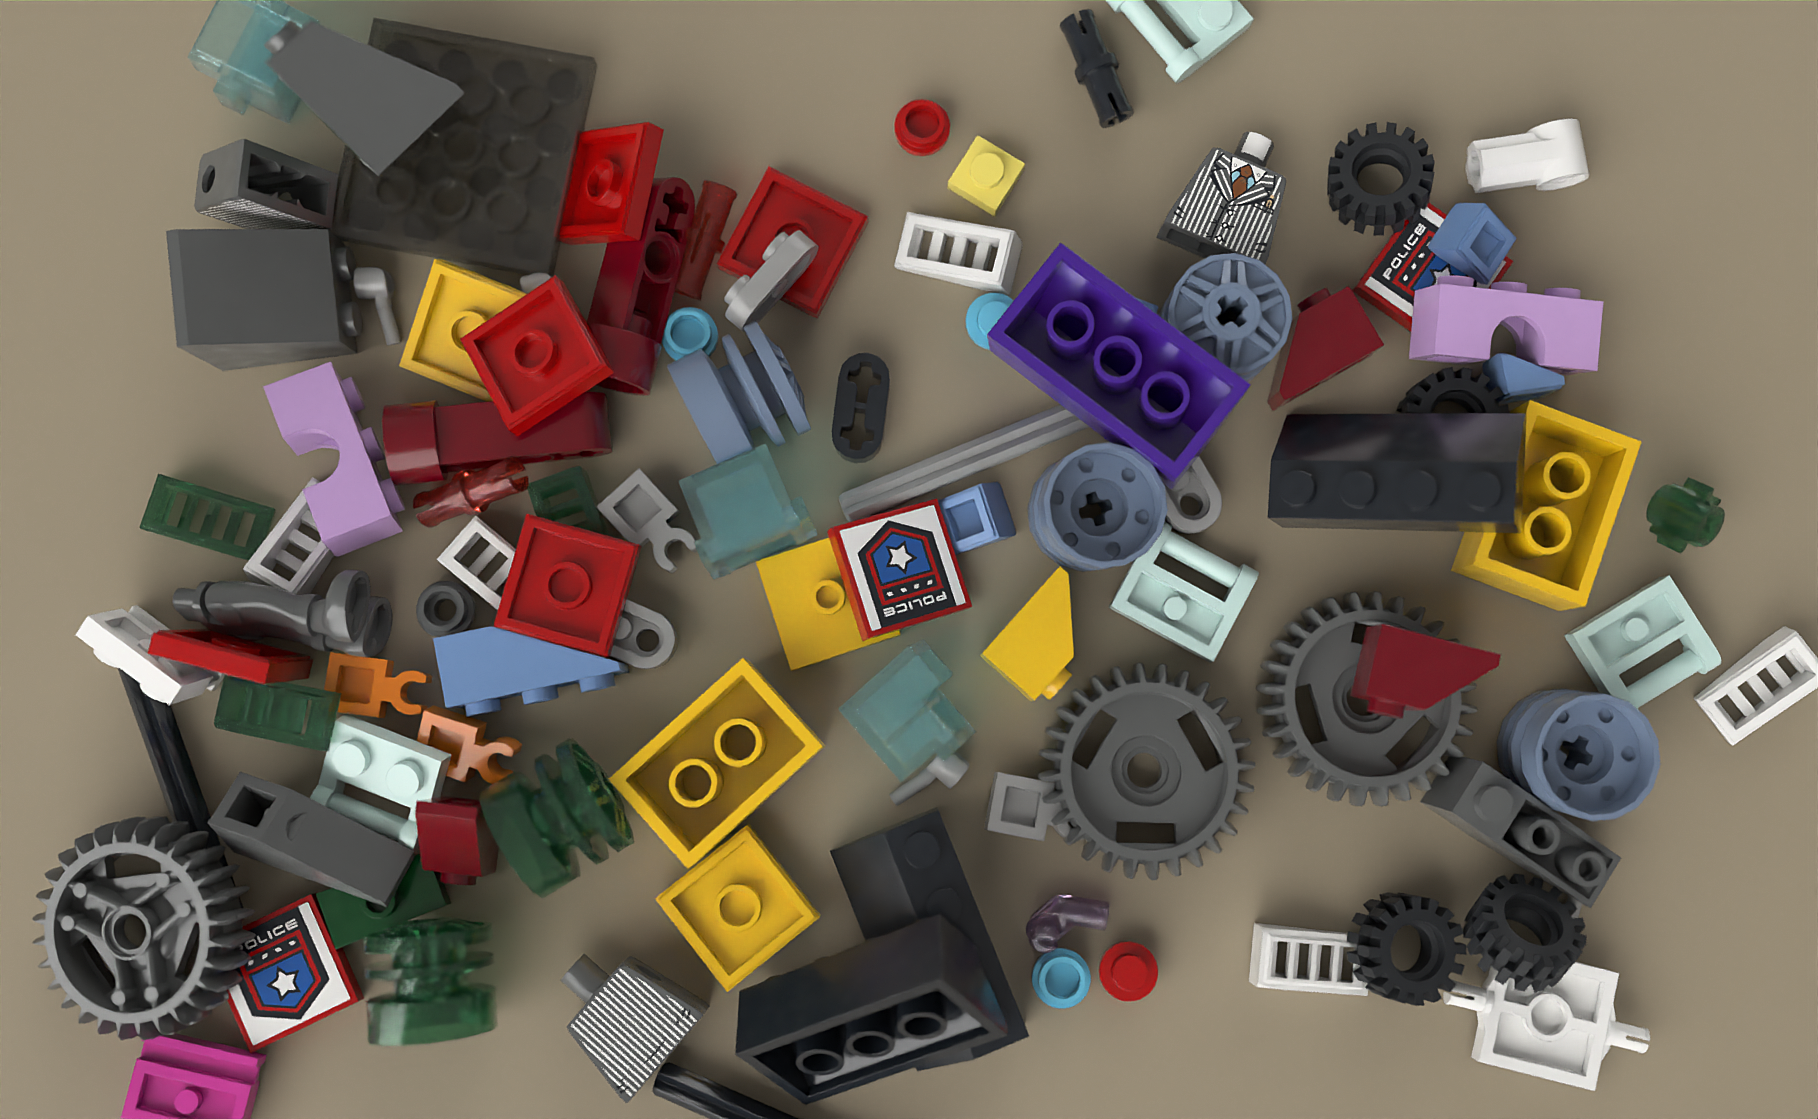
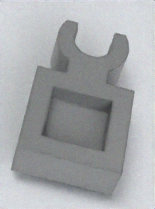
M640 468L597 506L600 512L628 542L636 543L643 547L651 541L654 544L653 554L655 560L662 568L671 573L678 569L667 555V550L672 543L677 541L684 542L694 553L700 549L697 540L689 532L681 528H672L669 525L681 512Z
M994 772L984 830L1044 841L1047 825L1053 826L1055 831L1062 837H1067L1073 828L1068 823L1057 826L1052 824L1051 820L1058 812L1063 810L1060 803H1043L1042 798L1054 791L1055 783Z

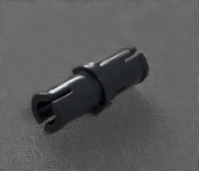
M1085 9L1079 11L1081 21L1078 23L1073 13L1066 17L1059 26L1067 39L1078 66L1075 69L1079 85H1086L1099 117L1101 128H1109L1114 126L1113 118L1117 116L1120 124L1129 119L1134 114V110L1128 102L1116 73L1119 63L1115 53H1108L1095 22L1093 11Z

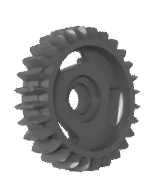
M1356 591L1346 593L1343 596V610L1335 597L1323 599L1321 605L1324 616L1322 617L1314 607L1310 606L1303 609L1301 615L1306 627L1304 628L1295 621L1287 622L1283 628L1292 641L1289 643L1283 640H1273L1270 643V647L1277 654L1281 655L1280 660L1264 661L1260 665L1263 670L1274 675L1273 682L1257 685L1256 690L1272 695V704L1257 708L1256 712L1260 715L1274 716L1276 723L1263 730L1262 735L1264 737H1281L1284 743L1275 749L1273 756L1278 759L1294 756L1296 760L1287 771L1291 777H1299L1307 771L1311 772L1305 786L1310 791H1319L1328 782L1327 798L1331 801H1341L1347 788L1349 803L1354 806L1362 807L1365 805L1368 791L1375 806H1387L1389 789L1399 801H1408L1411 799L1409 782L1421 791L1432 789L1426 772L1430 771L1438 776L1450 774L1449 769L1440 758L1442 755L1462 757L1464 752L1452 743L1453 737L1471 736L1474 733L1472 729L1459 723L1460 715L1476 713L1478 710L1476 706L1461 701V693L1476 689L1477 685L1474 682L1427 710H1405L1403 719L1391 718L1372 712L1365 716H1360L1349 708L1347 693L1354 683L1362 644L1351 642L1355 623L1369 626L1385 624L1436 637L1445 625L1443 621L1438 620L1422 626L1421 622L1426 608L1422 606L1414 607L1403 615L1404 597L1396 596L1389 599L1385 609L1382 603V593L1376 591L1366 595L1364 607H1362L1359 594ZM1458 639L1447 640L1460 644V640ZM1306 684L1308 685L1324 741L1310 744L1304 734L1295 704V687ZM1424 716L1430 722L1424 739L1406 760L1395 766L1385 755Z
M1135 663L1131 674L1132 679L1126 680L1119 666L1113 667L1110 670L1112 685L1106 686L1099 676L1093 675L1089 678L1094 694L1088 697L1086 693L1075 688L1070 694L1078 707L1074 711L1063 706H1058L1055 709V712L1066 723L1063 729L1046 727L1044 730L1052 739L1057 740L1055 749H1040L1038 755L1045 759L1053 761V769L1039 772L1037 778L1055 783V790L1044 796L1042 800L1046 804H1061L1063 810L1058 812L1051 822L1054 826L1070 822L1073 829L1070 830L1067 837H1064V842L1067 845H1072L1084 838L1087 842L1083 847L1081 857L1086 861H1090L1100 850L1104 852L1101 864L1102 870L1108 873L1113 870L1119 859L1123 860V872L1125 877L1129 879L1135 877L1138 865L1144 864L1148 878L1157 880L1160 871L1159 863H1165L1170 873L1177 877L1182 874L1180 858L1186 857L1194 866L1199 868L1203 866L1199 848L1204 846L1219 854L1223 849L1214 835L1218 831L1233 836L1238 833L1237 829L1227 820L1230 813L1247 815L1249 813L1248 809L1235 801L1237 792L1250 793L1255 790L1253 785L1239 780V772L1253 769L1256 766L1253 761L1238 759L1237 751L1249 746L1251 740L1250 738H1233L1230 733L1231 730L1235 729L1242 722L1240 716L1222 719L1219 715L1227 705L1228 699L1220 697L1209 703L1205 700L1211 686L1210 683L1203 681L1195 686L1193 690L1187 688L1190 678L1189 671L1181 670L1173 682L1167 681L1168 668L1166 664H1158L1151 679L1147 678L1144 664ZM1101 709L1114 717L1115 721L1088 767L1084 768L1072 761V755L1097 712ZM1189 712L1203 725L1215 750L1217 764L1207 770L1203 768L1177 722V719ZM1140 753L1152 755L1159 764V776L1148 787L1136 786L1131 782L1127 773L1129 761ZM1117 822L1174 823V840L1164 844L1116 842Z
M137 816L123 819L121 822L117 821L95 828L93 833L84 834L76 838L75 848L67 849L58 854V860L62 866L52 868L45 873V877L54 887L40 891L36 895L37 899L47 905L46 912L36 914L32 918L33 921L44 925V935L36 938L32 943L46 946L48 958L40 962L38 967L52 968L56 976L47 989L63 988L67 993L61 1008L68 1009L79 1005L81 1007L78 1018L79 1024L90 1023L98 1019L97 1031L99 1035L109 1034L117 1030L120 1040L139 1036L145 1041L161 1035H172L186 1029L189 1025L207 1018L208 1015L212 1014L213 1008L222 1005L229 999L227 989L236 986L242 981L241 975L235 968L248 963L252 959L249 954L239 948L240 944L250 941L256 936L253 932L242 928V920L252 916L255 910L241 908L239 897L245 894L250 887L246 885L234 886L231 876L239 869L240 865L233 864L223 867L220 859L226 847L220 845L205 849L209 837L208 832L198 831L189 834L190 825L188 821L170 823L167 816L151 818ZM140 854L160 862L161 871L116 877L114 862L123 855ZM130 914L137 915L145 924L146 937L141 946L134 945L126 937L124 925ZM200 932L199 949L195 965L190 976H187L183 972L197 935ZM100 955H101V957L104 959V961L106 962V964L108 965V967L110 968V970L112 971V973L115 975V977H114V976L110 973V971L106 968L105 964L103 963L102 959L100 958Z

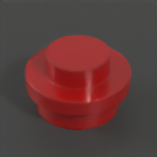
M918 99L907 103L900 109L895 118L894 132L896 140L905 151L912 155L929 156L938 152L944 147L950 134V120L946 111L936 102L927 99Z
M1121 941L1110 946L1102 955L1099 963V978L1105 990L1114 998L1127 1002L1137 1001L1146 997L1155 987L1158 978V966L1153 954L1145 946L1133 941Z

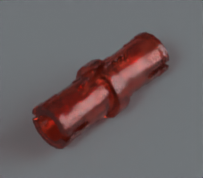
M703 181L702 191L695 208L691 228L687 227L685 238L688 240L675 293L691 299L701 300V293L715 254H721L725 242L721 240V236L733 202L738 195L733 189L713 181Z
M510 456L477 472L472 469H466L456 473L451 482L415 495L413 509H418L428 504L433 507L415 515L422 525L432 528L441 522L464 513L472 516L485 512L490 503L527 490L529 486L528 476H523L516 480L508 478L526 471L519 459Z

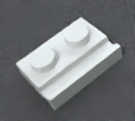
M138 605L132 606L129 612L121 608L89 615L76 636L94 648L93 652L99 660L110 666L121 668L140 683V688L146 695L169 705L202 695L206 688L211 692L215 691L226 675L148 654L152 634L158 632V630L170 629Z

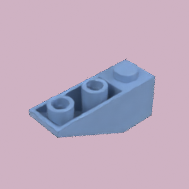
M492 626L433 638L446 708H465L467 717L501 711L500 700L517 696L523 697L524 705L559 698L557 688L573 684H580L581 693L616 686L615 675L629 673L628 664Z

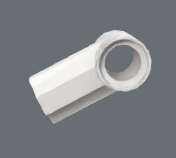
M1577 119L1551 121L1534 127L1525 134L1477 140L1467 147L1466 174L1468 184L1472 185L1475 193L1536 185V189L1542 191L1556 190L1578 184L1589 177L1580 124Z

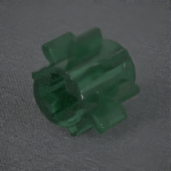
M1690 477L1687 478L1683 487L1673 483L1659 488L1652 496L1646 510V519L1652 524L1649 532L1658 536L1656 542L1680 554L1683 553L1687 544L1696 548L1710 544L1720 532L1725 518L1723 508L1718 506L1721 503V499L1713 496L1714 488Z

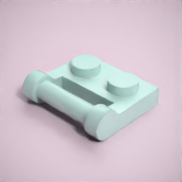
M1105 0L1116 13L1122 11L1167 63L1168 66L1165 71L1176 84L1190 76L1249 29L1254 20L1238 0H1155L1194 45L1185 50L1143 0Z
M1164 522L1161 535L1148 552L1133 560L1108 608L1208 662H1214L1250 594L1259 572L1245 564H1242L1239 568L1172 532V525ZM1161 551L1228 587L1223 601L1153 564L1159 552Z
M1670 575L1657 578L1564 635L1598 691L1628 701L1636 709L1697 671L1705 674L1719 666L1722 661L1718 650ZM1677 639L1681 641L1684 653L1628 687L1624 685L1619 677L1621 673Z
M345 714L334 720L320 780L310 799L385 837L398 841L399 844L414 851L417 855L420 853L415 819L416 801L440 797L451 754ZM345 783L410 807L409 818H402L344 795Z

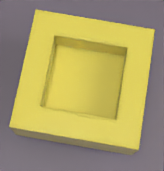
M977 135L948 180V189L995 217L1024 172L1025 163Z

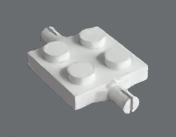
M1575 962L1563 978L1552 988L1548 985L1544 991L1534 992L1530 984L1525 992L1514 990V979L1509 978L1504 985L1495 981L1494 979L1498 971L1491 966L1489 976L1483 983L1482 988L1451 979L1457 984L1452 991L1465 994L1467 997L1448 992L1443 993L1445 1004L1477 1011L1478 1027L1471 1058L1478 1062L1595 1091L1600 1064L1610 1049V1045L1634 1050L1641 1054L1645 1053L1649 1046L1641 1041L1626 1038V1036H1632L1650 1041V1033L1647 1028L1616 1022L1613 1001L1619 973Z

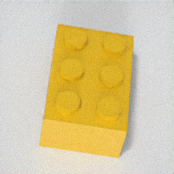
M1530 400L1510 411V413H1526L1527 415L1521 533L1464 532L1451 571L1557 611L1585 607L1642 441Z
M742 658L608 780L689 869L704 858L826 745L749 660Z

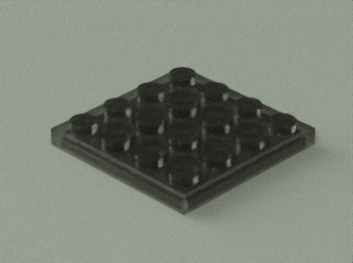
M373 17L368 46L456 83L464 94L379 176L371 171L345 145L337 180L332 229L329 231L344 242L524 275L543 273L548 274L552 278L561 243L559 232L580 133L585 128L597 71V63L594 57Z

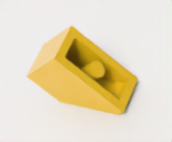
M1060 566L980 655L981 658L1030 701H1035L1041 693L1050 700L1072 676V673L1065 668L1074 657L1069 574Z

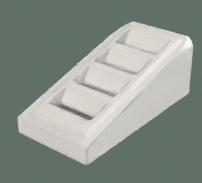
M907 212L894 266L899 270L984 291L1010 295L1022 249V241L1013 230ZM925 231L933 233L927 260L918 258ZM947 236L955 238L948 264L941 263ZM972 242L976 243L977 247L972 267L968 268L964 267L969 243ZM993 247L997 248L998 251L993 271L990 272L986 270Z
M312 477L305 488L318 484L320 481ZM303 490L244 566L243 570L251 582L271 586L297 595L310 594L334 557V554L322 542V539L318 543L298 531L300 525L304 523L318 532ZM289 543L309 554L305 562L285 551ZM276 563L295 573L291 581L272 571Z
M476 515L437 560L498 610L502 597L496 592V589L508 577L516 548ZM482 536L490 544L473 564L467 568L460 560ZM500 551L508 559L485 583L478 575Z
M1784 626L1752 649L1693 699L1728 743L1733 746L1818 688V658L1797 631ZM1783 655L1786 656L1798 671L1790 678L1776 662ZM1764 668L1767 669L1779 685L1772 693L1757 675ZM1745 681L1762 700L1754 708L1738 689V686ZM1726 694L1744 715L1736 722L1732 720L1718 702Z
M1254 923L1249 982L1254 986L1281 990L1368 996V989L1365 988L1368 983L1357 980L1354 973H1352V981L1341 979L1344 947H1355L1354 951L1357 950V944L1347 942L1348 933ZM1278 941L1287 942L1285 973L1275 972ZM1300 943L1309 944L1307 976L1297 975ZM1322 945L1331 946L1329 978L1319 977ZM1353 964V971L1358 969L1360 965Z

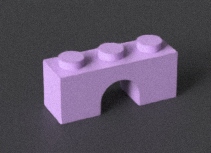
M1440 276L1437 279V285L1415 290L1409 359L1453 364H1467L1489 360L1491 338L1498 324H1501L1510 331L1515 340L1517 358L1560 375H1573L1598 370L1604 301L1580 299L1581 290L1573 288H1548L1544 290V295L1527 293V284L1519 282H1494L1491 284V289L1473 287L1474 279L1466 276Z
M328 362L263 386L282 438L297 456L319 448H332L340 453L338 466L329 478L302 489L322 542L336 557L403 532L396 513L405 510V506L398 488L393 484L391 478L383 480L376 462L385 459V455L373 428L363 429L356 412L365 409V405L352 377L342 379L333 364Z

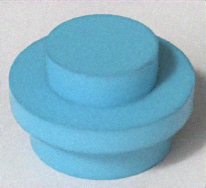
M987 293L972 302L968 308L965 322L967 333L974 343L990 350L987 334L1012 304L1013 299L1001 293Z
M695 307L680 308L668 316L662 344L668 355L674 360H678L700 348L710 357L718 344V329L712 317L705 311Z
M1067 948L1048 950L1034 964L1032 970L1033 988L1037 996L1051 1007L1063 1009L1075 1006L1084 999L1090 988L1091 975L1089 967L1085 960L1073 950Z

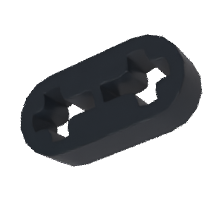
M857 353L849 357L842 365L838 377L832 423V441L837 453L843 459L852 463H865L873 459L880 451L884 438L890 391L889 370L883 360L870 353ZM861 367L872 368L873 378L881 380L880 385L870 386L867 403L857 402V385L854 382H849L850 376H859ZM855 413L865 414V431L868 434L874 435L873 441H864L862 443L861 450H852L849 439L841 437L843 431H852Z

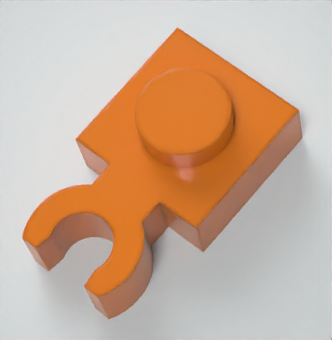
M330 652L321 710L385 718L387 703L391 702L393 707L403 714L421 715L428 706L411 703L407 698V689L414 682L432 683V676L426 672L410 670L402 672L394 678L392 677L393 660Z
M434 705L423 711L417 741L451 754L446 773L447 777L466 782L474 777L477 769L482 778L488 783L497 786L506 785L514 779L516 772L502 768L497 762V753L513 757L522 748V744L512 737H499L493 741L484 739L487 722Z

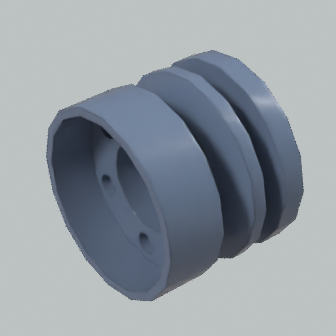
M1237 253L1211 255L1190 266L1174 286L1159 313L1161 318L1247 382L1251 381L1286 343L1292 323L1290 296L1279 276L1260 260ZM1229 311L1234 313L1237 318L1234 323L1229 322L1222 326L1216 319L1219 314L1224 315Z
M756 320L743 326V330L753 349L749 354L742 357L731 335L727 334L722 337V344L728 361L727 365L718 369L701 348L667 365L685 405L723 474L757 458L756 447L750 431L761 426L771 441L779 447L786 442L774 419L786 414L798 436L811 430L806 416L804 394L780 347L776 346L762 332Z
M1111 442L1085 445L1047 467L1033 485L1027 506L1030 532L1040 550L1059 566L1080 572L1123 566L1146 554L1161 535L1168 511L1165 486L1153 464L1134 449ZM1087 503H1098L1101 508V514L1095 516L1093 520L1091 518L1082 519L1079 515V508Z
M1569 689L1539 690L1516 703L1503 719L1496 741L1498 765L1506 778L1552 810L1589 821L1617 819L1637 808L1653 789L1660 768L1658 738L1647 717L1628 701L1603 693L1581 692ZM1561 743L1565 749L1569 750L1567 758L1566 755L1559 750Z

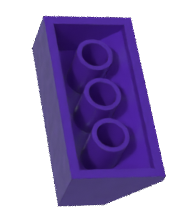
M1061 242L987 334L989 348L992 353L1106 440L1138 452L1153 464L1162 482L1170 489L1175 487L1251 386L1250 383Z

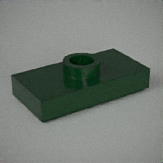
M418 853L388 907L335 888L317 893L316 896L335 948H341L451 904L445 884L440 882V872L423 870L421 855Z

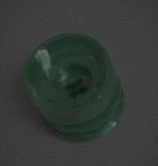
M568 738L555 746L558 762L548 754H542L535 758V770L541 787L538 788L522 772L514 771L480 792L482 811L495 841L519 878L533 893L541 898L549 896L581 876L580 863L575 848L578 847L589 860L599 865L609 859L607 844L615 851L620 852L635 843L633 831L624 812L625 807L617 789L608 780L609 776L596 761H593L585 749L573 738Z
M457 917L426 918L400 922L383 931L362 936L363 952L365 954H391L392 957L390 960L372 963L364 967V977L366 979L393 981V991L381 993L365 1001L367 1041L369 1044L379 1046L430 1044L472 1037L492 1031L498 1027L496 987L492 984L468 982L467 973L483 969L494 963V953L466 951V946L493 939L492 923L458 919Z

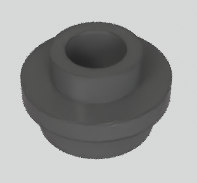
M439 581L428 586L421 593L416 606L419 624L428 634L434 637L467 631L473 623L476 613L475 601L471 593L464 586L452 581ZM452 600L456 605V614L452 619L444 621L439 615V607L444 601Z

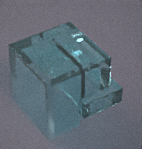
M217 0L188 55V59L197 71L217 80L213 92L221 105L241 115L244 114L248 105H251L289 124L301 100L263 63L272 55L263 45L288 21L292 20L299 28L308 21L318 24L320 22L289 6L283 0Z
M766 444L678 481L701 536V539L694 541L701 562L713 580L726 576L737 569L786 548L801 544L818 535L802 496L793 500L790 499Z
M924 639L909 645L838 708L900 782L934 753L942 761H945L976 732L939 689L954 674Z

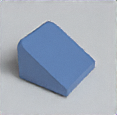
M1457 203L1452 207L1435 233L1428 248L1436 256L1480 284H1488L1517 238L1485 203Z
M1498 353L1482 365L1483 374L1490 378L1486 387L1492 390L1498 386L1504 394L1496 399L1499 405L1544 398L1565 385L1563 375L1506 353Z
M998 482L981 483L938 500L955 555L1016 535V529L1002 487Z

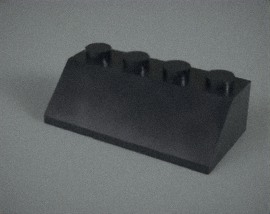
M1526 413L1287 414L1271 458L1267 518L1283 528L1521 533L1527 415Z
M937 807L830 850L865 941L902 929L920 919L941 914L973 943L1007 1023V1036L917 1066V1071L975 1060L1030 1037Z
M941 914L933 917L920 919L912 925L881 937L870 938L860 945L831 956L818 958L813 963L781 975L771 976L761 983L740 990L735 1055L800 1102L808 1105L1007 1036L1008 1032L1007 1023L973 943Z

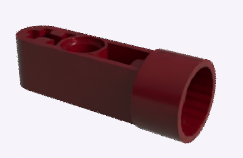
M653 178L640 241L607 243L587 324L614 373L595 386L631 395L647 396L651 393L662 350L661 342L695 212L693 191L689 184L681 178Z
M584 392L519 436H516L507 429L493 401L439 406L437 400L385 405L383 408L382 431L384 450L389 474L395 486L446 481L448 473L592 458L612 452L606 394L601 392Z

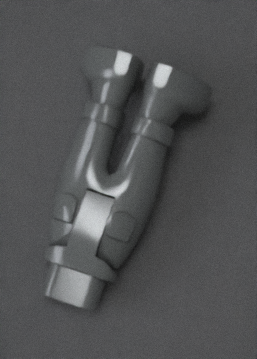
M344 570L340 572L332 581L325 599L319 594L297 595L271 586L247 581H204L196 589L178 588L173 595L175 610L186 620L201 622L202 625L211 631L223 635H234L248 641L263 640L264 637L278 638L311 646L315 650L331 652L337 649L352 656L371 657L378 655L383 650L389 639L392 627V608L389 600L384 597L370 596V580L367 573L362 570Z

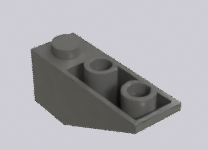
M1463 756L1460 758L1448 757L1444 764L1449 769L1450 774L1447 776L1437 775L1431 784L1432 789L1425 793L1420 802L1472 838L1548 884L1555 886L1581 904L1591 908L1620 862L1621 857L1485 762Z
M239 772L208 822L211 828L234 853L388 907L416 856L414 851L292 789L243 772Z

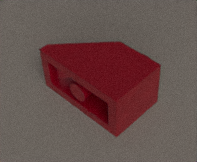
M1350 286L1333 295L1330 294L1327 287L1323 288L1297 304L1301 313L1292 321L1286 343L1281 348L1267 400L1272 411L1369 358L1384 346Z
M1385 624L1366 627L1350 696L1368 700L1366 710L1369 712L1403 719L1405 710H1427L1497 668L1500 663L1501 654Z
M454 796L417 800L415 819L422 869L441 872L440 882L455 885H476L477 877L495 873L505 803Z

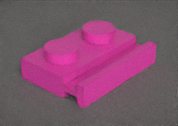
M177 1033L145 1040L141 1056L136 1059L121 1118L250 1119L260 1083L258 1081L261 1065L265 1063L267 1054L250 1053L249 1050Z

